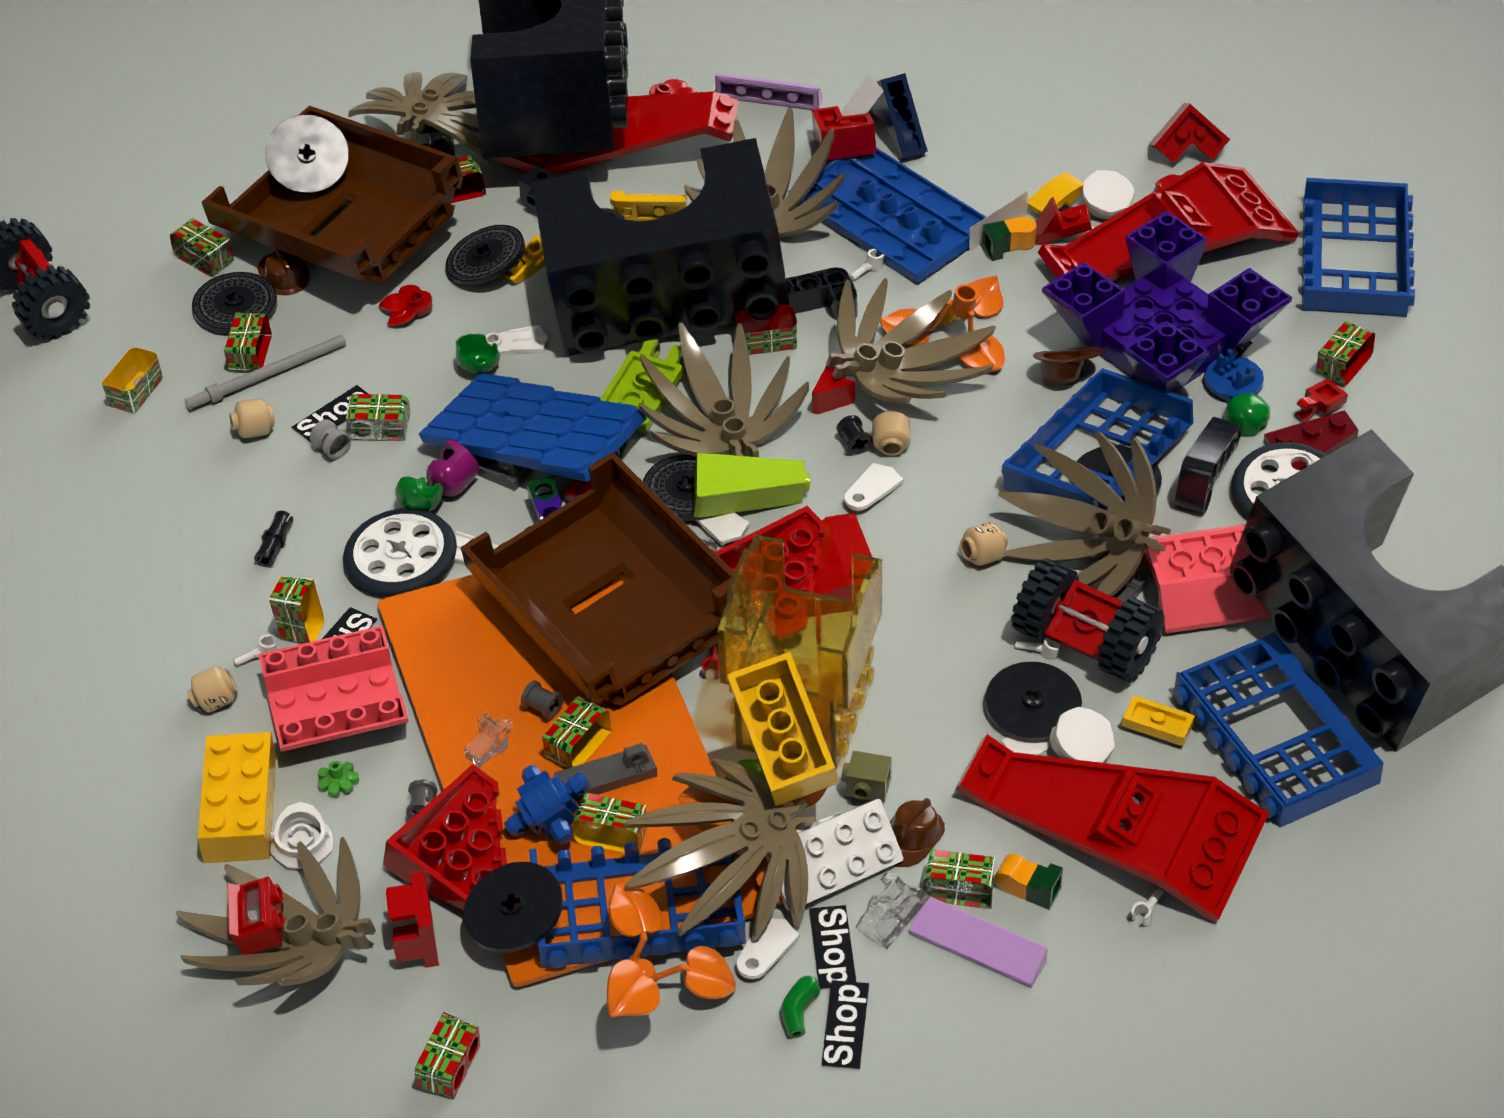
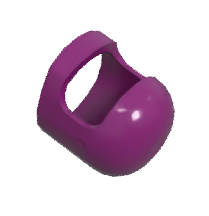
M451 439L440 448L439 455L441 460H433L426 470L428 484L430 487H433L436 483H440L445 490L444 497L459 495L479 474L480 469L477 460L469 450ZM449 448H452L454 450V453L451 457H449L448 453Z

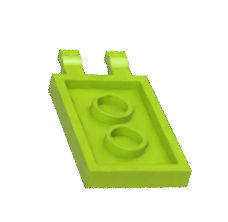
M658 340L644 341L639 352L630 351L602 395L601 401L634 405L637 409H639V403H642L660 413L666 401L646 374L640 361V354H643L672 384L677 386L684 374L681 346L673 344L667 358L662 360L658 358L660 355L659 351L655 350ZM647 418L636 432L647 434L654 422Z

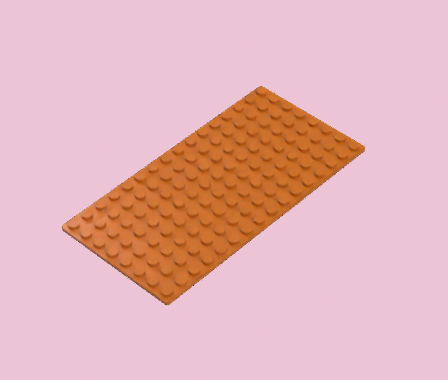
M473 574L379 600L378 608L442 789L444 790L472 764L498 782L499 796L495 797L496 809H501L503 834L499 835L500 847L506 850L507 864L530 862V849H536L538 864L543 867L558 865L557 853L561 850L570 851L572 863L592 861V847L576 842L574 837L570 842L561 845L553 837L549 839L544 831L537 835L530 827L527 828L526 832L518 836H512L504 825L508 817L515 812H520L515 801L521 798L517 788L524 784L522 771L525 768L534 765L541 772L546 771L550 778L554 777V772L567 769L560 764L546 759L542 736L578 696L589 702L591 701ZM621 574L571 606L570 609L577 614L629 579L624 574ZM672 673L624 705L614 704L611 700L594 703L609 711L612 731L599 726L611 733L585 763L623 752L625 747L628 748L643 743V745H647L657 767V777L598 795L645 804L648 813L665 807L681 805L678 797L690 786L673 781L672 778L675 774L693 773L717 777ZM533 680L540 682L542 688L552 693L559 692L562 694L564 701L561 710L551 720L544 718L543 713L532 707L525 708L521 705L522 693ZM582 800L577 801V803H578L579 806H580ZM695 825L647 827L640 855L658 853L657 842L659 839H670L672 848L693 835L704 831ZM604 849L605 859L625 857V853ZM736 853L734 854L735 860L741 856ZM727 865L704 867L705 884H712L727 868ZM696 871L673 878V888L697 886ZM753 874L740 888L744 920L755 917L760 887L756 883ZM633 876L604 879L610 936L623 935L615 929L609 916V901L613 894L614 885L618 883L626 884ZM597 880L572 883L574 900L599 897ZM665 881L641 887L640 889L644 890L655 900L662 916L660 930L671 929ZM560 884L563 892V901H567L566 885ZM699 894L674 897L676 914L689 913L699 900ZM732 897L719 909L733 907ZM518 903L513 904L512 909H510L509 911L514 910V906ZM600 906L575 908L577 926L602 923ZM568 909L562 910L553 929L570 927ZM735 916L710 919V924L736 922ZM703 921L697 926H703ZM678 922V928H680L683 922ZM603 931L578 934V940L604 937ZM571 935L545 938L546 944L571 941ZM538 942L520 951L501 953L511 983L515 987L525 986L605 962L571 964L559 968H541Z

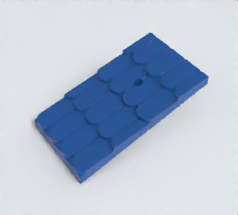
M876 148L875 154L836 159L824 167L811 190L797 205L798 207L834 181L840 174L844 173L845 179L840 187L817 209L819 210L837 200V209L823 220L822 223L858 243L859 247L867 252L870 249H876V257L884 254L883 261L886 262L888 267L917 283L941 268L946 262L951 261L964 252L966 248L968 249L970 227L986 218L980 212Z
M480 373L474 381L458 394L459 396H456L443 409V412L441 411L427 425L428 427H425L418 434L423 443L442 447L448 440L453 439L468 449L472 455L588 482L590 480L588 467L612 452L615 453L647 418L634 405L601 401L600 397L555 391L551 386L523 383L518 378Z

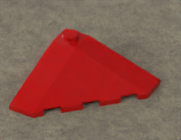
M808 505L715 552L744 581L748 602L741 612L780 640L806 628L808 624L809 614L806 611L808 603L812 602L815 580L812 579L814 570H818L821 554L819 542L820 538H824L826 524Z
M849 513L825 517L822 520L826 524L824 538H820L819 542L821 554L818 570H814L812 579L815 580L812 602L808 603L806 613L810 616L879 605L878 574L856 514Z
M472 764L386 841L383 865L408 884L412 883L411 873L424 871L429 894L464 910L466 899L476 883L487 873L507 864L506 850L500 847L499 835L503 834L501 809H496L495 797L499 796L498 782Z

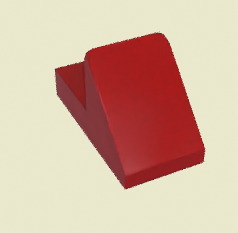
M1054 197L1049 200L1035 221L1038 245L1092 230L1087 204L1059 211Z
M826 365L812 391V413L818 415L854 403L855 382L846 379L847 376L834 379L832 374L835 367L828 368Z

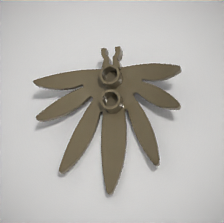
M420 72L409 73L404 76L403 82L406 96H403L393 88H375L366 93V99L374 101L362 103L349 110L348 118L360 114H389L405 117L397 123V135L401 136L404 132L410 131L411 139L413 140L418 138V134L427 133L430 125L482 157L480 139L471 132L479 133L477 115L455 111L476 108L474 91L453 94L467 81V75L460 73L441 74L433 78L421 90L422 74Z
M791 107L787 109L765 170L779 237L791 236L807 231L830 216L838 207L837 200L819 210L817 209L837 191L845 179L844 173L840 174L829 185L795 208L811 190L826 163L834 139V129L832 128L785 198L791 180L795 154V129ZM735 119L733 142L746 140L739 121ZM697 158V166L705 182L703 163L701 159ZM684 185L686 195L693 202L699 193Z
M886 278L883 279L870 299L862 317L857 337L855 336L856 318L850 281L846 280L837 314V336L842 354L830 353L826 362L828 368L835 367L832 374L834 379L851 376L855 378L858 385L867 394L876 399L891 403H910L911 398H944L948 391H932L909 385L935 386L952 384L991 372L993 365L957 370H919L944 364L967 353L994 333L996 329L994 325L904 349L905 345L921 335L946 307L947 301L952 296L951 290L946 291L915 311L891 329L875 345H872L871 341L879 326L885 305L888 280Z
M679 323V338L685 371L694 396L707 418L643 354H640L641 364L662 398L677 414L697 429L660 414L642 403H639V410L656 425L675 435L670 436L652 431V436L656 441L670 449L691 456H697V453L722 455L731 453L735 456H743V450L748 457H759V451L755 445L766 441L778 433L796 414L809 391V382H806L774 411L782 396L789 374L790 356H787L760 399L753 416L749 417L752 393L751 367L747 342L741 323L737 325L732 357L731 381L733 401L726 397L712 367L683 323Z
M1094 432L1109 468L1125 497L1124 502L1104 480L1082 464L1055 450L1035 444V449L1057 470L1089 496L1107 506L1108 509L1104 510L1085 502L1060 496L1001 491L998 493L999 497L1038 518L1071 530L1099 535L1098 539L1063 540L1005 551L1004 555L1034 561H1041L1044 558L1053 561H1071L1110 552L1108 556L1078 573L1077 576H1079V582L1088 586L1106 577L1097 590L1110 596L1115 595L1135 573L1142 560L1146 546L1165 552L1166 546L1160 545L1158 540L1149 538V534L1159 536L1162 533L1170 535L1171 529L1152 525L1157 501L1156 484L1153 470L1144 448L1138 439L1130 437L1135 473L1134 479L1130 468L1117 448L1103 433Z
M714 758L710 764L733 782L714 776L693 773H677L672 780L740 803L743 806L713 802L681 804L636 816L627 820L624 824V828L732 822L701 832L675 845L646 865L624 886L626 891L649 886L697 871L735 853L741 855L713 881L699 898L678 930L679 936L696 927L726 903L753 874L765 855H768L770 860L766 867L759 892L753 927V939L755 940L760 936L773 914L782 890L786 863L787 887L793 925L797 928L802 922L808 895V865L805 850L796 829H808L816 820L813 815L807 818L802 816L793 817L807 805L805 799L799 800L793 806H783V804L775 806L766 781L758 774L737 763Z
M340 838L339 904L322 867L307 847L299 841L297 849L303 872L310 891L323 914L318 916L308 907L283 892L284 903L281 904V912L285 919L284 929H282L283 944L263 950L269 953L233 956L180 955L182 961L185 964L221 971H259L277 968L255 976L234 978L237 985H261L278 982L279 986H289L305 983L324 975L337 964L345 949L352 947L368 949L370 944L365 935H374L376 929L370 918L357 920L361 901L360 882L353 855L345 838ZM229 864L224 865V870L228 877L236 885H243L258 880V878ZM184 911L176 912L181 922L196 931L223 943L238 947L229 935L228 917Z

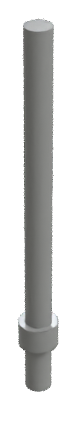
M339 335L218 385L215 383L205 387V391L186 398L185 403L190 410L207 402L212 404L220 401L226 394L345 346V338L343 335Z

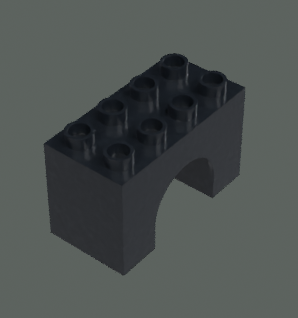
M479 0L483 34L472 35L470 62L482 159L614 150V129L628 128L627 26L623 19L624 0Z
M756 138L701 148L700 152L705 175V182L701 192L693 202L682 210L654 220H625L603 211L593 198L588 171L532 182L546 273L566 356L581 353L594 354L606 348L637 342L644 343V341L658 340L662 337L679 334V323H683L689 332L710 331L718 326L736 323L737 311L745 310L746 315L753 320H766L777 313L779 306L790 305L778 226Z
M1371 429L1256 496L1229 569L1231 579L1237 590L1247 598L1255 596L1271 614L1272 624L1277 634L1287 643L1293 644L1297 642L1313 660L1314 671L1322 684L1331 690L1339 689L1356 707V716L1362 728L1373 737L1382 736L1397 752L1504 683V567L1501 564L1464 587L1437 591L1407 584L1394 577L1380 565L1371 552L1382 546L1414 473Z

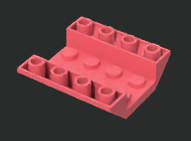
M1246 523L1149 537L1158 540L1160 545L1166 546L1165 552L1146 546L1141 560L1142 565H1150L1159 592L1158 609L1163 610V615H1165V620L1162 622L1164 623L1163 629L1165 634L1271 619V614L1255 596L1247 598L1242 595L1231 579L1229 567Z
M383 625L258 654L281 752L409 722L402 694L400 695L393 671Z

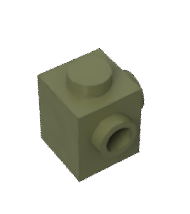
M853 751L850 763H844L841 775V782L846 783V796L859 800L873 801L880 799L885 803L892 778V757Z

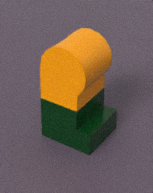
M1017 217L984 224L983 245L992 261L1003 259V253L1032 248L1036 243V222L1029 217Z
M1008 854L996 872L994 882L1006 893L1050 910L1062 888L1063 867L1050 863L1047 868L1034 862H1028L1020 855Z

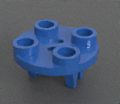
M1228 349L1226 356L1219 354L1218 358L1208 365L1204 383L1213 394L1223 398L1228 403L1232 397L1240 393H1253L1256 395L1263 388L1264 376L1263 371L1255 362L1248 358L1235 356V352Z

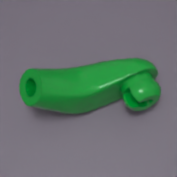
M807 975L798 979L782 1002L781 1013L790 1038H798L805 1034V1010L811 1000L817 998L820 994L819 983L813 976Z

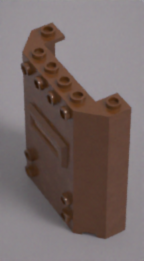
M309 105L299 115H314L330 121L341 131L347 142V168L341 179L334 186L316 194H299L282 187L268 170L231 204L222 186L217 187L201 202L209 224L351 278L382 284L453 216L455 205L451 203L455 189L461 188L463 175L457 156ZM305 149L302 155L305 160H309L312 154L309 149ZM346 201L351 203L316 236L310 235Z
M612 452L588 467L593 487L590 490L578 495L574 500L551 512L547 517L527 527L523 532L500 544L494 550L490 535L487 532L471 539L460 549L466 568L592 703L611 700L614 704L624 705L726 638L732 628L728 623L736 610H743L748 600L744 581ZM621 574H624L629 579L577 614L570 609L571 606Z

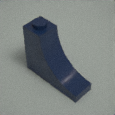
M903 73L877 81L884 91L871 107L869 113L870 115L877 116L886 126L895 144L899 159L902 160L928 152L906 74Z

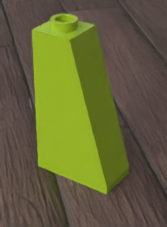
M697 453L694 470V517L700 518L802 503L804 491H809L810 473H805V461Z

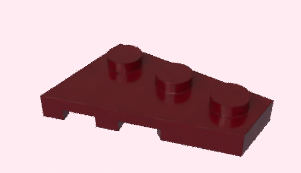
M1344 410L1264 434V443L1269 445L1279 442H1294L1311 446L1327 455L1357 438L1359 429ZM1295 461L1291 464L1296 470H1302L1307 467L1306 463L1302 461Z

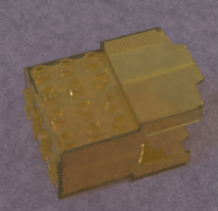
M755 534L749 549H744L728 587L727 603L717 629L720 683L730 685L727 674L791 652L836 770L840 758H846L849 749L848 735L849 733H855L858 722V715L856 713L858 709H863L866 700L865 687L866 685L871 686L874 678L875 668L870 666L874 656V646L871 643L882 615V559L853 553L851 601L789 589L785 585L784 540ZM729 686V692L733 693L731 686ZM733 696L730 712L735 714L732 724V735H736V748L755 752Z

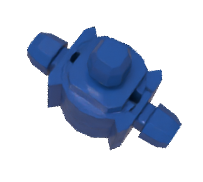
M534 765L528 766L522 771L524 784L517 788L521 798L516 800L515 803L520 812H515L508 817L504 825L512 836H518L526 832L527 828L530 827L537 835L544 831L549 839L553 837L559 844L565 845L573 839V831L570 825H572L575 818L574 811L579 809V805L574 797L582 796L591 785L583 773H577L567 779L568 782L565 783L558 774L550 778L546 771L541 772Z

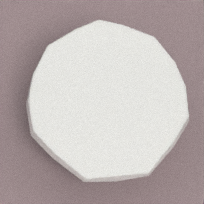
M1097 170L1084 180L1082 187L1084 204H1087L1089 212L1097 218L1106 220L1128 208L1135 194V189L1131 182L1116 171Z
M1077 707L1061 714L1057 726L1052 728L1049 738L1052 749L1060 758L1103 763L1115 748L1110 722L1101 714L1082 707Z
M297 802L287 806L280 814L274 832H271L270 853L289 870L303 869L297 843L301 841L318 863H320L332 853L333 835L327 824L323 821L321 814L313 805Z

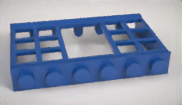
M1306 178L1303 211L1302 311L1318 310L1392 316L1404 315V317H1407L1408 307L1414 306L1415 289H1410L1414 285L1415 270L1410 269L1413 268L1414 251L1409 250L1413 248L1414 232H1409L1413 227V213H1408L1412 211L1413 195H1408V183ZM1322 203L1343 205V215L1322 214ZM1349 205L1369 206V217L1349 216ZM1375 207L1396 208V218L1376 217ZM1322 221L1343 222V233L1322 231ZM1349 222L1369 223L1370 234L1349 233ZM1376 224L1396 225V236L1376 235ZM1322 238L1397 243V273L1322 269ZM1322 276L1343 277V288L1322 287ZM1349 277L1370 279V290L1350 289ZM1376 279L1397 280V291L1376 290Z
M1102 368L1077 393L1073 394L1070 400L1062 408L1058 409L1044 425L1040 426L1027 442H1024L1010 458L1005 460L1001 470L1004 489L1007 490L1009 488V490L1014 492L1040 493L1070 498L1107 510V506L1089 496L1075 484L1072 485L1059 480L1058 478L1062 475L1059 470L1056 469L1050 476L1035 471L1034 469L1043 460L1048 461L1035 449V444L1054 450L1076 428H1080L1091 433L1095 431L1101 432L1108 439L1131 447L1130 437L1141 429L1153 434L1147 445L1141 443L1152 466L1194 423L1193 400ZM1107 397L1124 402L1115 412L1099 407ZM1131 405L1147 411L1139 420L1122 415ZM1092 412L1108 417L1099 427L1083 422ZM1154 414L1169 418L1162 429L1146 424V422ZM1115 421L1132 426L1123 436L1107 431ZM1132 459L1127 465L1130 468L1132 475L1135 479ZM1091 470L1104 480L1120 498L1123 496L1115 478Z
M1275 632L1181 673H1176L1173 694L1178 704L1183 705L1190 714L1195 715L1194 724L1202 728L1208 736L1211 746L1221 752L1229 769L1239 775L1248 793L1254 794L1261 803L1262 809L1269 813L1268 817H1272L1280 828L1380 784L1384 765L1383 761ZM1268 659H1271L1270 661H1268V662H1266V663H1263V664H1261V665H1258V666H1256V667H1254V668L1252 667V666H1254V665H1256V664H1259V663L1264 662V661H1266V660H1268ZM1277 667L1288 681L1269 688L1259 674ZM1242 670H1245L1244 672L1239 673V674H1237V675H1235V676H1232V677H1230V678H1228V679L1226 678V677H1228V676H1230V675H1233V674H1235V673H1237V672H1240V671H1242ZM1251 678L1262 692L1243 699L1232 685ZM1216 681H1219L1218 683L1213 684V685H1211V686H1209V687H1206V688H1204V689H1200V688H1202V687H1204V686H1207V685H1209V684H1211V683H1214V682H1216ZM1294 687L1324 725L1252 755L1223 717ZM1225 689L1236 703L1217 711L1206 696ZM1330 731L1342 746L1323 754L1312 739ZM1304 743L1315 758L1296 765L1285 750ZM1348 753L1359 768L1340 775L1329 760ZM1278 754L1289 769L1270 777L1259 762ZM1321 764L1333 779L1314 787L1303 772ZM1295 775L1307 791L1287 799L1276 783Z
M662 838L658 840V853L639 856L637 844L635 842H628L624 845L625 857L605 859L604 848L602 846H594L591 848L592 861L579 863L571 862L570 851H559L557 853L558 865L545 866V868L554 874L559 884L566 885L567 901H563L562 910L568 909L570 927L554 928L538 942L541 968H559L571 964H593L605 960L629 959L635 952L640 936H610L604 879L635 876L646 865L671 848L670 839ZM530 849V862L538 864L536 849ZM733 854L707 867L727 865L728 867L735 861V855ZM703 868L696 871L697 886L673 888L672 879L666 880L671 929L660 930L653 934L646 933L647 941L640 956L690 951L698 946L714 948L746 944L745 921L740 889L732 896L733 907L716 910L703 921V926H696L684 935L679 936L678 922H684L689 913L676 914L674 897L699 894L701 897L711 884H705ZM597 880L599 897L574 900L572 883ZM600 906L602 923L577 926L575 908ZM735 916L736 922L710 924L711 918ZM603 931L604 937L578 940V934ZM571 935V941L546 944L545 938Z

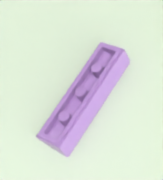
M718 73L715 75L716 92L738 100L811 110L819 109L823 101L820 87Z
M928 895L922 900L909 929V933L1029 987L1033 986L1047 963L1048 950L1045 946Z

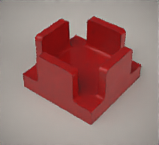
M424 871L411 873L412 883L386 888L389 920L395 922L415 918L418 922L393 928L394 937L392 940L396 961L403 962L422 958L425 961L426 968L439 966Z

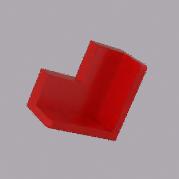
M1183 103L1151 140L1149 145L1152 148H1156L1172 163L1177 161L1191 143L1210 160H1213L1230 141V138L1190 103Z
M838 106L811 110L813 136L817 148H819L830 129H834V139L826 161L876 153L875 124L870 113L842 116Z

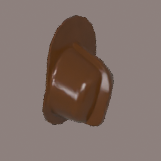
M275 249L273 253L261 259L257 266L260 276L272 283L278 295L288 296L297 294L308 285L310 279L308 269L301 258Z
M1092 346L1062 351H1041L1034 353L1033 357L1041 361L1043 382L1046 385H1069L1076 382L1083 375L1087 359L1101 355L1103 349Z
M925 798L923 801L911 800L903 803L898 807L894 817L890 820L904 858L902 862L893 866L910 867L918 864L929 854L943 836L945 823L934 807L931 806L930 799Z

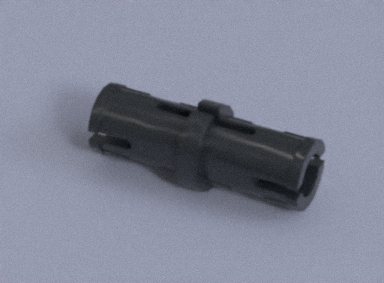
M282 510L275 513L270 527L264 531L261 537V546L254 556L255 562L259 561L258 565L262 567L272 566L280 547H284L286 534L294 521L293 516H290L288 519L290 513Z

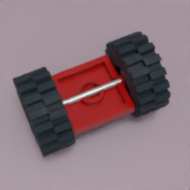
M10 218V223L8 224L5 220L0 221V290L3 291L5 288L7 292H13L14 287H16L20 291L13 294L15 301L12 302V307L15 310L13 312L29 334H32L37 339L42 337L44 340H50L51 336H53L56 340L61 338V333L63 332L66 335L72 333L70 328L73 326L78 328L81 325L79 319H85L87 316L84 309L90 308V303L87 301L90 299L89 294L86 292L87 290L69 269L65 270L62 266H58L55 269L52 264L48 263L53 259L50 253L52 252V247L34 223H29L21 218L20 222L16 218Z
M1048 558L1041 559V563L1038 562L1034 570L1028 573L1027 581L1024 580L1021 593L1017 594L1016 599L1018 601L1012 610L1015 613L1011 616L1014 630L1040 642H1044L1045 637L1098 661L1097 665L1100 670L1128 683L1135 681L1138 678V674L1141 675L1143 673L1144 666L1149 664L1152 653L1156 651L1157 647L1155 646L1160 641V632L1164 628V623L1162 622L1165 620L1163 610L1134 597H1130L1127 599V602H1123L1079 582V576H1077L1078 573L1075 570Z

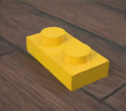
M1134 695L1122 718V726L1183 746L1194 725L1195 715Z

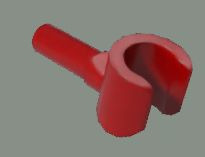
M718 644L710 648V656L702 662L703 677H706V672L709 669H716L717 678L721 677V665L717 659Z

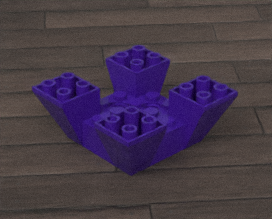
M1168 211L1163 212L1126 235L1125 241L1136 281L1126 288H1120L1085 262L1042 288V293L1080 341L1089 347L1102 348L1103 353L1101 356L1132 379L1172 393L1205 373L1208 365L1216 360L1219 354L1226 356L1228 349L1237 352L1247 345L1292 301V296L1251 268L1246 269L1209 294L1193 284L1191 281L1208 239Z

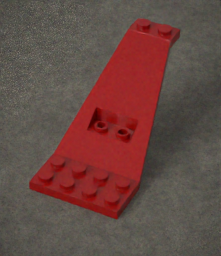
M714 91L628 96V128L614 129V150L492 158L491 160L527 172L538 166L555 174L604 160L611 161L615 157L701 134H707L731 142L739 100Z
M1202 162L1067 245L1042 244L1037 253L1056 278L1085 262L1113 281L1134 274L1125 241L1126 235L1165 211H1168L1208 239L1204 252L1249 238L1257 240L1261 238L1272 239L1276 242H1295L1300 233L1245 168Z
M988 734L982 738L955 788L988 810L1159 886L1213 923L1220 919L1269 815L1267 811L1214 776L1017 753ZM1133 797L1139 801V805L1134 802ZM1120 823L1125 825L1126 830L1121 828Z

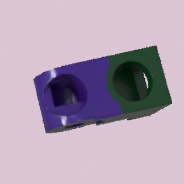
M553 476L527 482L528 501L531 509L534 510L537 522L562 507ZM539 488H550V492L536 495V491Z

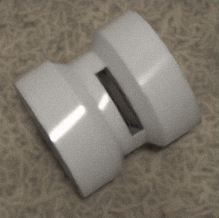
M328 419L318 422L310 433L311 443L317 448L323 449V452L331 459L341 458L351 446V437L345 431L338 429L336 424Z

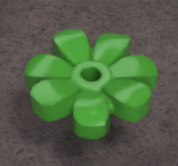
M332 761L329 763V769L320 768L318 771V777L321 779L318 781L319 790L321 792L328 791L329 796L338 797L340 790L344 793L351 792L353 785L359 783V775L357 772H353V764L345 762L342 765L339 761Z

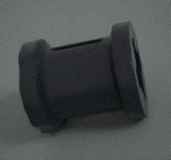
M849 415L837 424V433L845 438L847 442L846 448L851 454H861L869 449L872 438L862 429V421L858 416Z

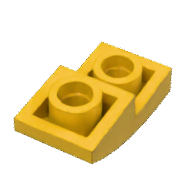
M1064 172L1041 187L1027 201V206L1030 210L1040 215L1049 200L1054 197L1058 209L1063 204L1070 207L1082 193L1083 182Z
M535 235L525 246L524 253L518 263L503 276L517 284L531 277L545 266L541 237Z

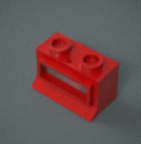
M269 876L243 885L227 883L229 935L243 955L254 954L283 944L282 929H284L285 919L281 912V904L284 903V895L280 885H274Z

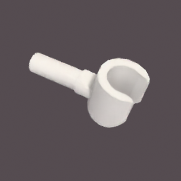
M870 249L867 253L866 263L850 275L851 280H856L869 270H881L884 254L876 257L877 250Z
M263 635L258 640V648L233 659L236 666H239L254 658H258L260 653L277 650V644H273L272 635Z
M1045 637L1043 643L1016 640L1015 648L1041 652L1042 657L1046 660L1055 659L1060 647V643Z
M1157 888L1148 901L1135 903L1131 909L1132 920L1138 914H1146L1143 919V926H1149L1152 922V910L1164 894L1163 890Z

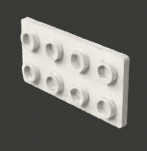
M875 799L850 811L834 813L814 822L808 829H797L805 850L808 865V895L806 904L902 862L904 859L880 799ZM765 855V856H766V859H767V862H769V860H770L769 856H768V855ZM786 863L785 876L780 895L784 902L785 908L789 911L791 910L787 887Z

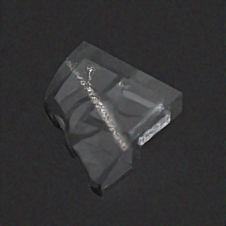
M886 872L881 878V881L886 885L885 889L871 897L866 911L860 917L855 927L864 936L884 949L889 948L930 898L922 889L907 885L899 876Z

